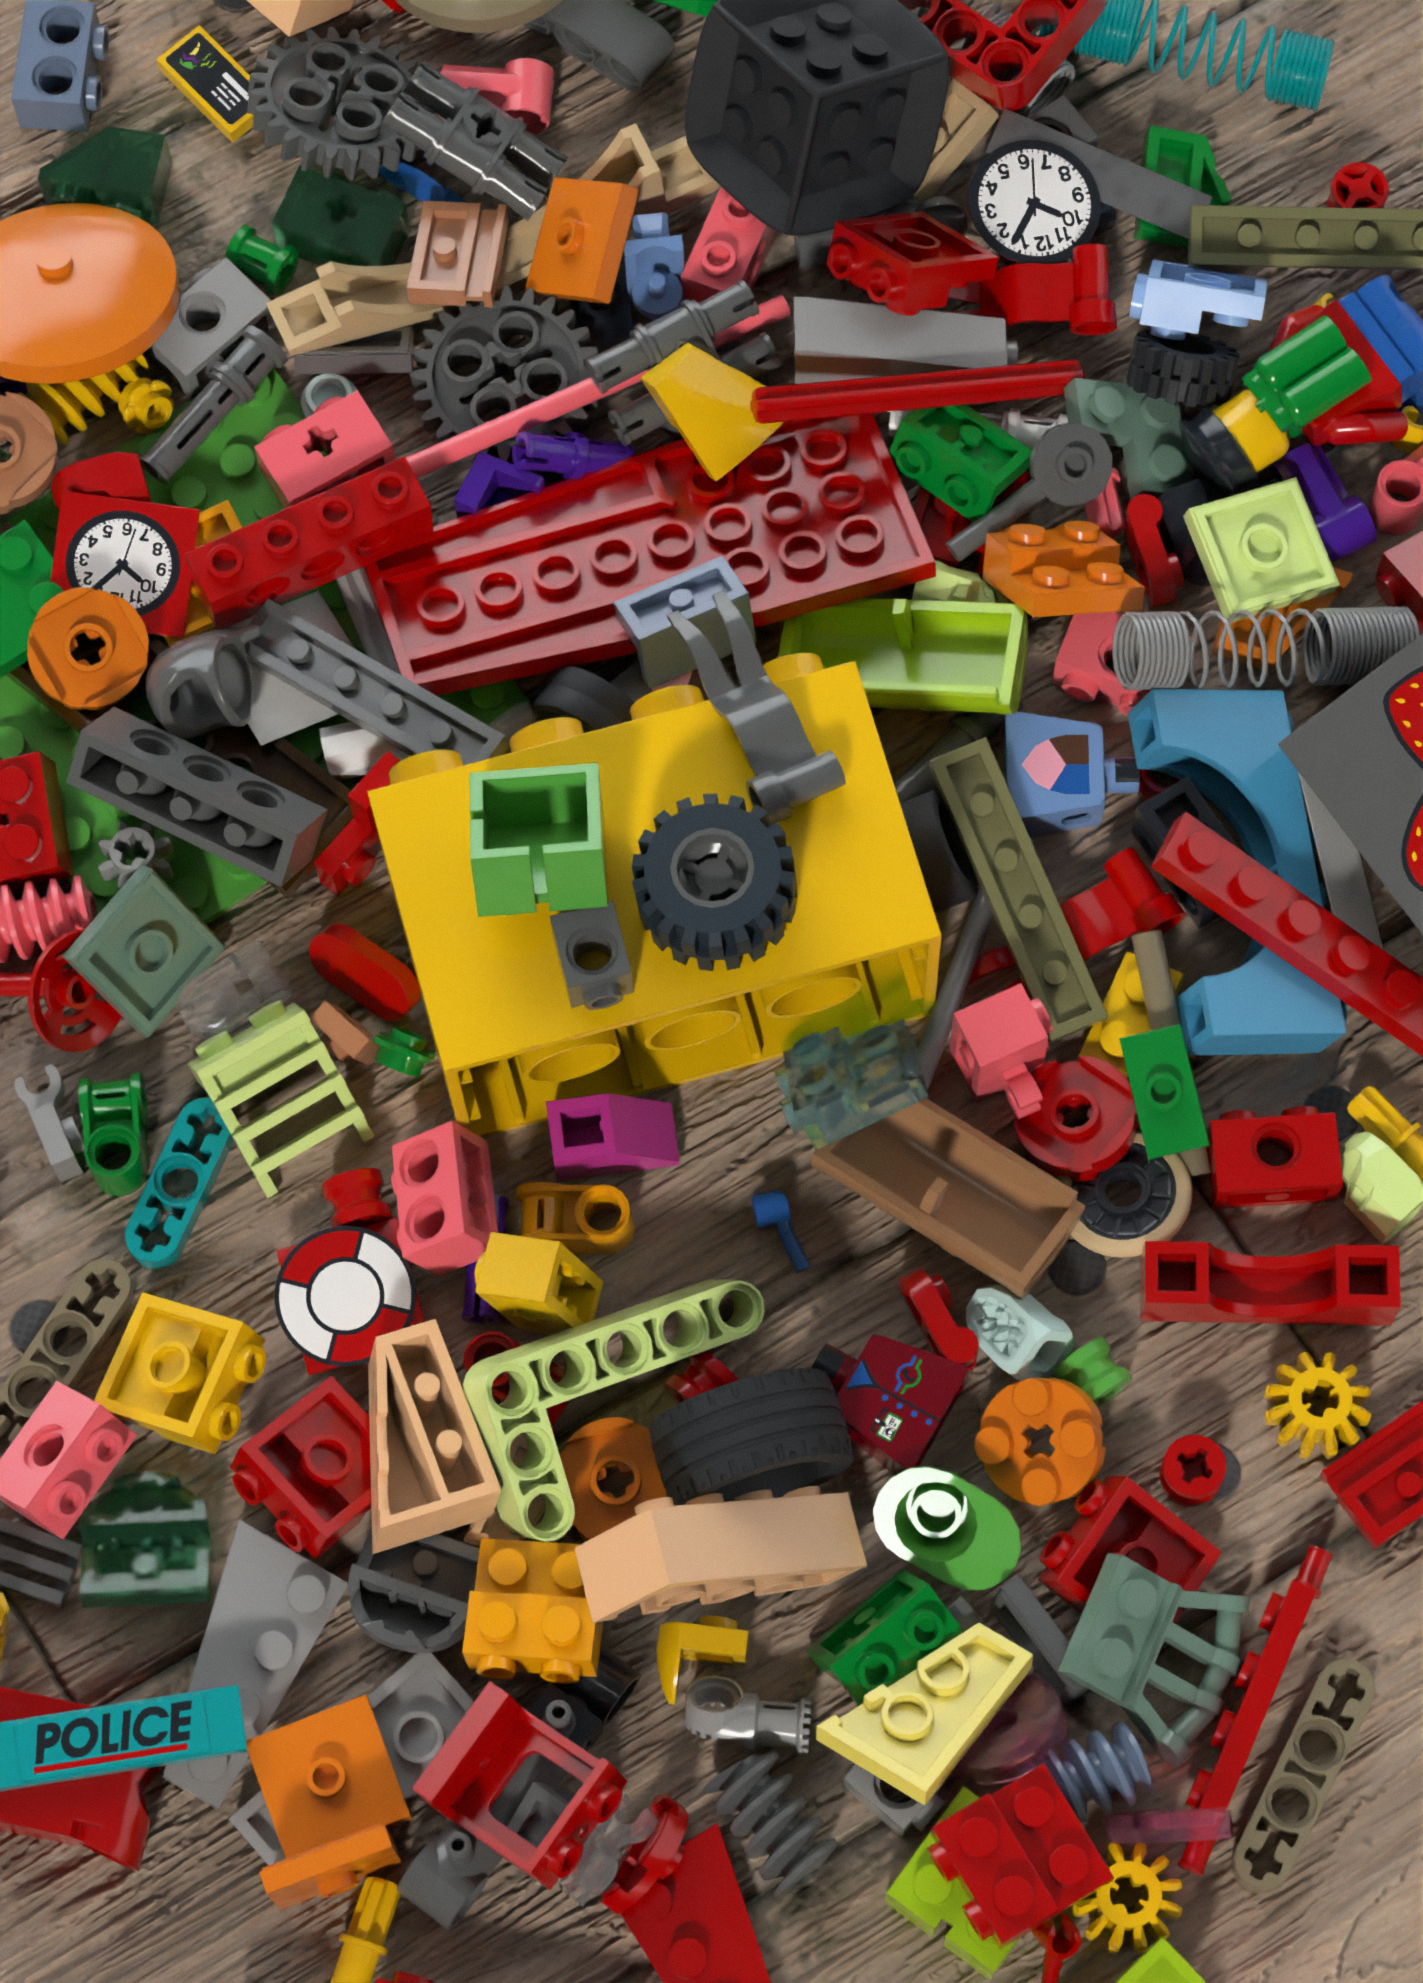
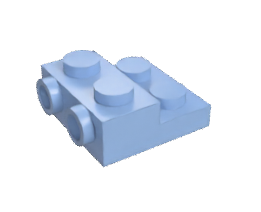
M1152 259L1149 274H1137L1129 318L1140 319L1139 324L1151 326L1150 334L1172 340H1184L1186 332L1198 334L1202 311L1213 312V321L1217 323L1246 327L1248 326L1249 319L1262 320L1267 279Z

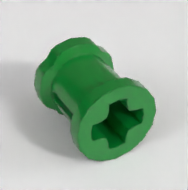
M245 224L234 234L226 250L225 257L243 274L266 284L267 292L279 296L289 285L299 263V249L290 245L281 248L258 237L256 229Z

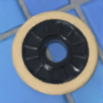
M1137 1131L1133 1144L1123 1158L1109 1169L1101 1171L1095 1179L1088 1182H1076L1069 1177L1059 1176L1058 1179L1077 1191L1078 1197L1076 1200L1086 1206L1071 1236L1087 1249L1110 1257L1140 1256L1145 1241H1169L1184 1224L1192 1203L1191 1176L1181 1156L1177 1153L1148 1160L1141 1131ZM1122 1180L1134 1181L1142 1189L1139 1199L1134 1204L1126 1207L1115 1206L1107 1199L1110 1187Z

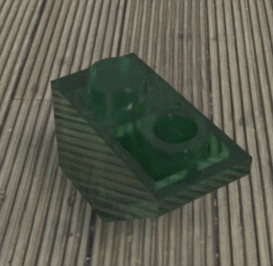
M108 126L41 167L37 179L46 206L63 203L98 204L128 212L146 222L158 223L173 162L166 135Z

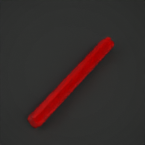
M1070 359L758 387L752 392L750 409L753 412L755 421L765 424L1064 396L1063 388L1074 378L1085 379V373L1082 371L1079 361Z

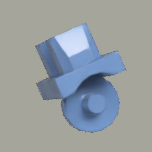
M664 212L633 216L634 240H626L624 247L629 304H634L635 308L642 315L650 319H658L678 309L683 299L680 277L684 270L682 235L670 236L668 216Z

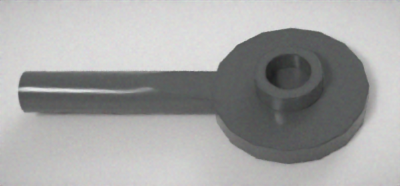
M1061 423L1046 430L1036 441L1030 456V475L1032 479L945 544L949 552L958 562L962 561L986 543L987 533H996L1005 529L1045 498L1062 506H1081L1096 499L1107 487L1112 473V454L1106 440L1095 429L1080 423Z

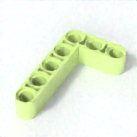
M705 1280L482 1359L472 1365L465 1375L463 1391L501 1487V1493L496 1506L504 1526L513 1534L547 1542L564 1536L573 1524L575 1516L574 1502L546 1408L751 1334L761 1324L765 1312L764 1300L759 1290L751 1283L741 1280ZM729 1293L733 1300L734 1310L731 1318L724 1323L719 1314V1305L723 1296ZM673 1312L678 1320L679 1329L674 1340L668 1343L663 1334V1325L667 1316ZM617 1332L622 1339L623 1350L619 1359L612 1363L607 1356L606 1347L610 1337ZM560 1352L566 1360L567 1369L563 1379L555 1384L550 1377L549 1367L553 1357ZM503 1372L509 1380L510 1390L504 1402L498 1405L492 1397L491 1388L495 1378ZM522 1433L527 1441L528 1450L524 1460L515 1466L510 1458V1446L515 1437ZM540 1494L545 1501L546 1510L542 1520L535 1526H532L528 1519V1508L534 1497Z

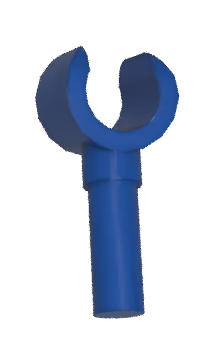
M776 1190L754 1194L752 1197V1207L757 1228L777 1225L779 1237L796 1272L800 1273L810 1268L811 1265L795 1235L786 1196Z

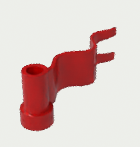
M1083 244L1073 248V262L1015 264L996 271L994 279L968 282V285L964 288L950 287L948 298L980 305V309L941 312L1004 318L1006 327L1011 324L1030 321H1070V331L1074 334L1094 336L1113 332L1117 329L1116 303L1110 300L1108 248L1102 244Z
M1133 847L1117 853L1105 863L1103 869L1109 878L1059 905L1084 963L1098 952L1128 938L1137 931L1144 933L1162 930L1164 935L1177 926L1186 915L1173 894H1165ZM1007 945L992 949L978 957L968 985L990 973L1016 967ZM1019 978L1010 983L1002 991L1011 988L1015 985H1018L1020 983H1022L1024 989L1025 986L1022 982V979Z

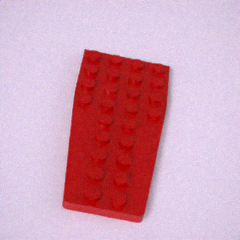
M873 414L783 422L765 442L717 481H714L707 475L686 441L681 439L624 459L607 468L587 472L582 478L567 479L543 488L540 494L530 492L479 510L477 514L471 513L433 527L434 536L365 566L399 674L434 695L557 670L562 666L572 667L638 653L637 648L617 620L614 602L720 556L725 558L749 593L754 628L936 577L934 557Z

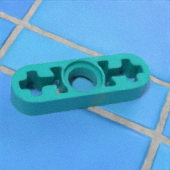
M210 1098L195 1099L181 1110L125 1230L126 1245L135 1261L145 1268L153 1270L164 1269L179 1259L234 1143L233 1137ZM211 1115L215 1116V1122L221 1132L218 1136L208 1134L204 1138L199 1149L202 1158L209 1159L208 1163L204 1165L199 1159L191 1155L198 1142V1135L192 1125L195 1121L205 1123ZM181 1147H184L191 1154L178 1151ZM187 1168L198 1176V1184L195 1191L182 1199L168 1196L164 1192L163 1187L167 1175L175 1169ZM158 1202L172 1213L184 1214L182 1219L178 1220L169 1213L163 1231L170 1242L167 1246L157 1244L152 1252H146L147 1246L140 1235L143 1231L154 1233L162 1219L159 1209L152 1208L154 1203Z

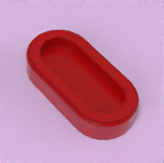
M334 923L328 925L312 939L309 946V954L317 972L329 983L377 1016L391 1021L399 1020L418 1004L420 987L413 972L401 961L356 930L344 924Z

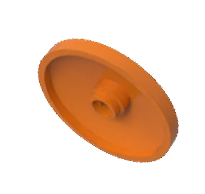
M63 203L41 206L0 220V376L20 382L41 384L79 381L115 370L149 349L168 328L179 301L180 286L175 259L169 245L161 234L150 224L135 215L113 207L89 203Z

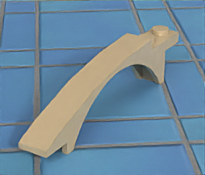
M636 123L621 129L601 157L579 178L581 180L624 183L639 189L633 216L661 212L669 213L720 189V185L694 158L688 147L686 136L650 151ZM546 205L535 211L528 221L522 219L507 228L495 296L501 295L504 286H509L511 291L526 286ZM631 220V224H630L629 230L633 229V222H632V220ZM331 261L315 268L319 277L318 280L266 303L290 356L341 345L438 317L440 311L450 313L458 310L459 306L409 304L407 283L412 262L388 266H353ZM468 301V303H469L470 305L480 302V301Z

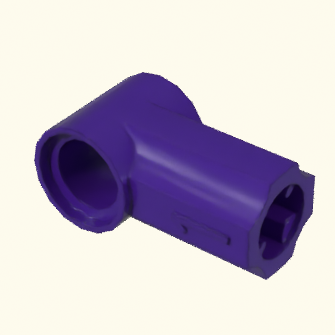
M1308 443L1289 451L1285 457L1274 464L1272 473L1278 482L1297 478L1331 563L1376 542L1375 526L1367 507L1357 495H1348L1320 445L1314 446Z

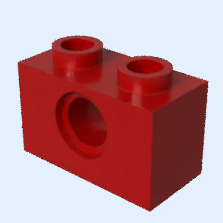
M1297 1106L1283 1110L1281 1116L1257 1117L1256 1112L1251 1110H1235L1221 1114L1219 1120L1210 1121L1207 1132L1211 1146H1207V1152L1211 1167L1209 1180L1212 1209L1332 1202L1337 1200L1343 1186L1335 1112L1318 1113V1108ZM1266 1144L1277 1145L1287 1153L1289 1162L1281 1166L1268 1165L1261 1160L1257 1149Z

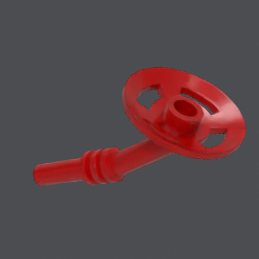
M84 930L67 932L52 941L38 958L32 973L0 972V996L28 997L29 1013L37 1033L52 1047L67 1052H82L99 1045L112 1033L122 1017L106 1000L103 1002L94 999L96 990L74 968L72 970L61 968L68 963L62 957L64 954L55 959V956L62 950L70 947ZM40 997H44L48 1008L44 1016L40 1007ZM64 1007L77 1009L76 1012L70 1015H63ZM87 1019L92 1022L80 1032L67 1035L61 1034V1025L75 1026Z

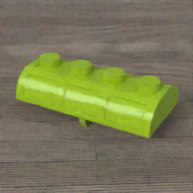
M859 598L785 619L778 658L796 653H813L821 658L824 669L855 661L869 706L872 708L918 709L936 712H987L1015 715L1019 707L1028 647L1027 612L1018 605L1010 603Z

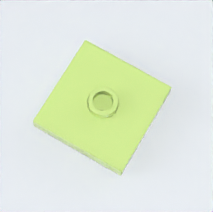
M1296 477L1189 508L1183 516L1222 615L1227 620L1240 609L1249 611L1253 616H1256L1268 609L1276 610L1333 593L1340 585ZM1241 615L1235 618L1233 622L1243 620L1249 617Z

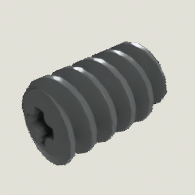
M775 1751L760 1756L752 1754L738 1761L712 1779L703 1790L707 1794L725 1790L715 1805L719 1815L740 1812L730 1826V1831L734 1837H742L754 1833V1836L744 1849L749 1859L769 1855L759 1870L763 1881L784 1877L774 1892V1897L777 1900L792 1893L820 1873L828 1865L827 1859L838 1843L835 1838L817 1843L814 1842L812 1837L823 1823V1820L819 1816L800 1821L798 1814L808 1802V1798L806 1795L785 1799L783 1793L794 1777L791 1773L771 1778L768 1772L779 1758Z

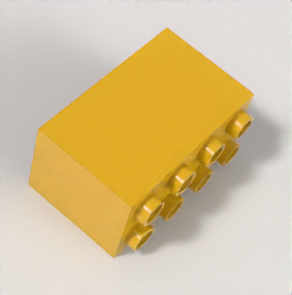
M796 653L782 656L763 664L764 670L772 683L784 691L791 701L806 737L816 755L831 750L842 767L846 784L791 809V817L778 822L785 833L787 846H791L797 882V897L794 898L795 913L791 923H783L784 936L777 945L770 941L764 943L766 955L753 962L749 953L739 956L740 968L727 970L725 960H714L713 971L699 970L696 958L690 957L687 964L684 965L673 960L671 948L667 947L664 951H661L653 942L650 929L645 930L632 883L634 880L632 871L633 855L641 854L638 841L644 830L653 833L656 831L654 818L663 810L671 817L677 814L676 802L689 797L692 806L704 804L703 794L717 793L719 804L728 805L730 796L734 795L745 799L746 811L751 812L753 810L746 789V781L756 776L748 763L741 743L728 721L715 711L709 700L704 701L701 690L696 686L677 685L651 692L638 699L630 707L629 712L632 721L584 733L579 720L570 717L551 718L533 723L519 730L511 737L509 745L512 753L463 765L461 755L453 750H433L419 753L400 761L391 768L388 774L391 785L367 791L388 876L456 1123L480 1137L486 1138L548 1121L547 1101L606 1093L635 1097L930 1016L936 999L941 932L855 661L824 669L821 658L813 653ZM598 763L605 825L608 902L613 901L632 972L634 993L623 995L621 1002L604 1009L589 1010L585 1005L571 1008L552 936L550 916L572 910L549 911V903L536 904L537 912L478 917L470 860V773ZM593 950L581 955L576 963L585 970L595 971L606 966L611 958L604 952Z

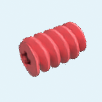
M74 875L69 894L63 893L56 878H50L46 897L39 896L32 881L25 882L22 900H15L8 884L1 885L0 963L8 960L12 944L19 957L26 960L33 956L36 941L42 951H44L59 936L74 930H85L97 916V908L93 893L88 891L81 875Z

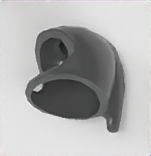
M258 625L204 632L178 641L157 655L146 675V695L149 706L157 721L168 732L179 738H191L226 726L243 727L248 724L252 707V678L244 646L246 642L261 635L260 627Z

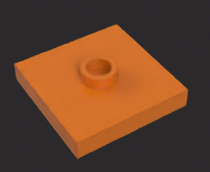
M554 177L525 291L528 288L534 289V294L539 296H553L555 298L609 304L639 189L624 183Z
M366 1694L246 1740L248 1754L285 1859L379 1823L385 1825L386 1828H390L412 1819Z
M379 1823L265 1866L259 1874L266 1894L282 1910L319 1895L321 1898H329L357 1887L359 1880L401 1865L403 1862L396 1842L386 1826Z

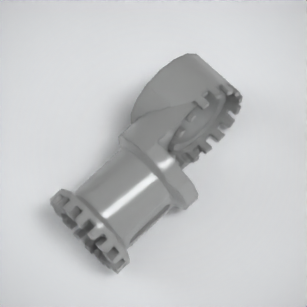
M705 1676L693 1681L686 1690V1728L688 1730L692 1728L691 1733L694 1735L700 1732V1738L706 1739L708 1734L712 1735L711 1740H717V1738L722 1740H744L743 1749L745 1751H754L756 1746L795 1748L798 1755H808L809 1736L807 1735H810V1728H804V1725H810L812 1698H802L799 1703L760 1700L757 1693H744L738 1683L729 1678ZM710 1702V1706H715V1702L720 1703V1707L725 1708L728 1706L729 1708L710 1710L702 1707H705V1703Z

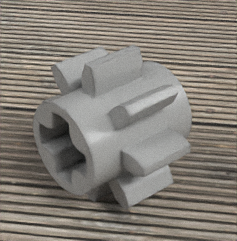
M120 821L118 822L119 832L114 835L112 840H100L98 843L102 853L111 859L98 867L104 881L119 877L118 890L121 889L141 864L152 868L160 877L172 878L174 875L170 864L161 859L169 856L174 851L169 837L154 841V828L152 824L146 821L142 824L141 828H127V825ZM141 853H146V859L139 857ZM126 859L134 860L131 866L126 864Z

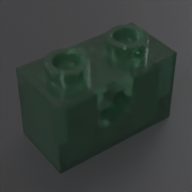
M299 165L271 223L277 246L281 248L286 245L293 246L299 249L300 259L320 266L331 261L353 266L394 265L410 233L406 203L401 202L393 193L381 188L368 190L348 183L343 176L336 172H333L330 178H325L323 169H319L318 172L312 169L302 171L301 165Z

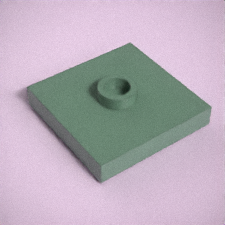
M141 864L62 957L138 1033L149 1038L227 945L152 868Z

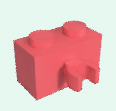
M1022 983L954 1012L949 1049L975 1103L1005 1091L1018 1119L1041 1110L1039 1101H1042L1043 1097L1031 1073L1044 1064L1046 1052L1050 1050L1047 1034L1053 1031L1050 1017L1043 1003L1038 997L1030 1000Z

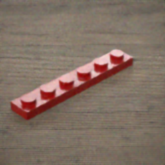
M1183 813L1173 822L1151 868L1423 1057V977L1189 813Z

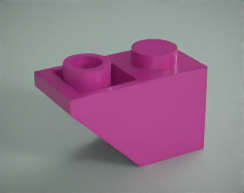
M610 1093L546 1102L557 1182L680 1165L672 1103Z

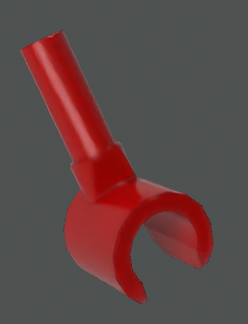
M1063 1914L1061 1927L1056 1934L1052 1919L1032 1930L1035 1939L1045 1949L1041 1983H1058L1063 1960L1073 1956L1081 1945V1934L1066 1914Z

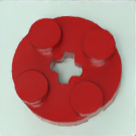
M1078 1056L1079 1061H1067L1059 1064L1058 1059L1044 1063L1031 1073L1043 1097V1100L1039 1101L1041 1110L1021 1119H1018L1015 1114L1014 1126L1023 1152L1036 1166L1053 1175L1069 1177L1076 1182H1088L1095 1179L1101 1171L1109 1169L1120 1161L1134 1142L1139 1119L1132 1090L1126 1077L1116 1067L1104 1060L1092 1056ZM1082 1106L1089 1108L1086 1114L1088 1122L1081 1127L1076 1126L1075 1128L1065 1126L1066 1121L1061 1113L1066 1108L1072 1111H1077Z

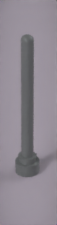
M979 885V892L971 906L906 1078L907 1086L918 1093L925 1092L931 1084L952 1028L953 1013L959 1010L994 917L981 885Z

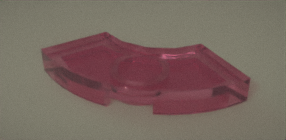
M1227 1807L1203 1809L1158 1808L1114 1812L1104 1816L1106 1841L1113 1843H1169L1232 1838L1234 1833L1232 1813Z

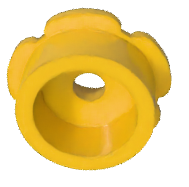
M139 378L126 385L119 397L118 407L125 424L129 428L135 427V431L138 434L147 435L163 427L169 421L174 410V401L170 398L172 390L168 384L161 380L152 381L149 378Z

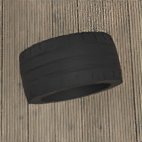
M794 1368L764 1373L713 1388L693 1396L660 1414L650 1425V1436L666 1495L673 1498L674 1506L685 1505L687 1501L693 1498L713 1493H721L724 1502L734 1501L735 1498L749 1492L766 1489L772 1491L773 1498H780L784 1494L799 1488L819 1486L850 1467L854 1461L851 1439L845 1419L842 1416L838 1398H836L837 1394L827 1373L817 1368Z

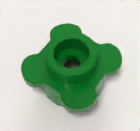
M393 1026L390 1034L380 1032L373 1039L379 1045L374 1060L390 1069L410 1076L419 1077L424 1064L430 1063L436 1056V1053L424 1048L427 1042L425 1037L401 1027Z

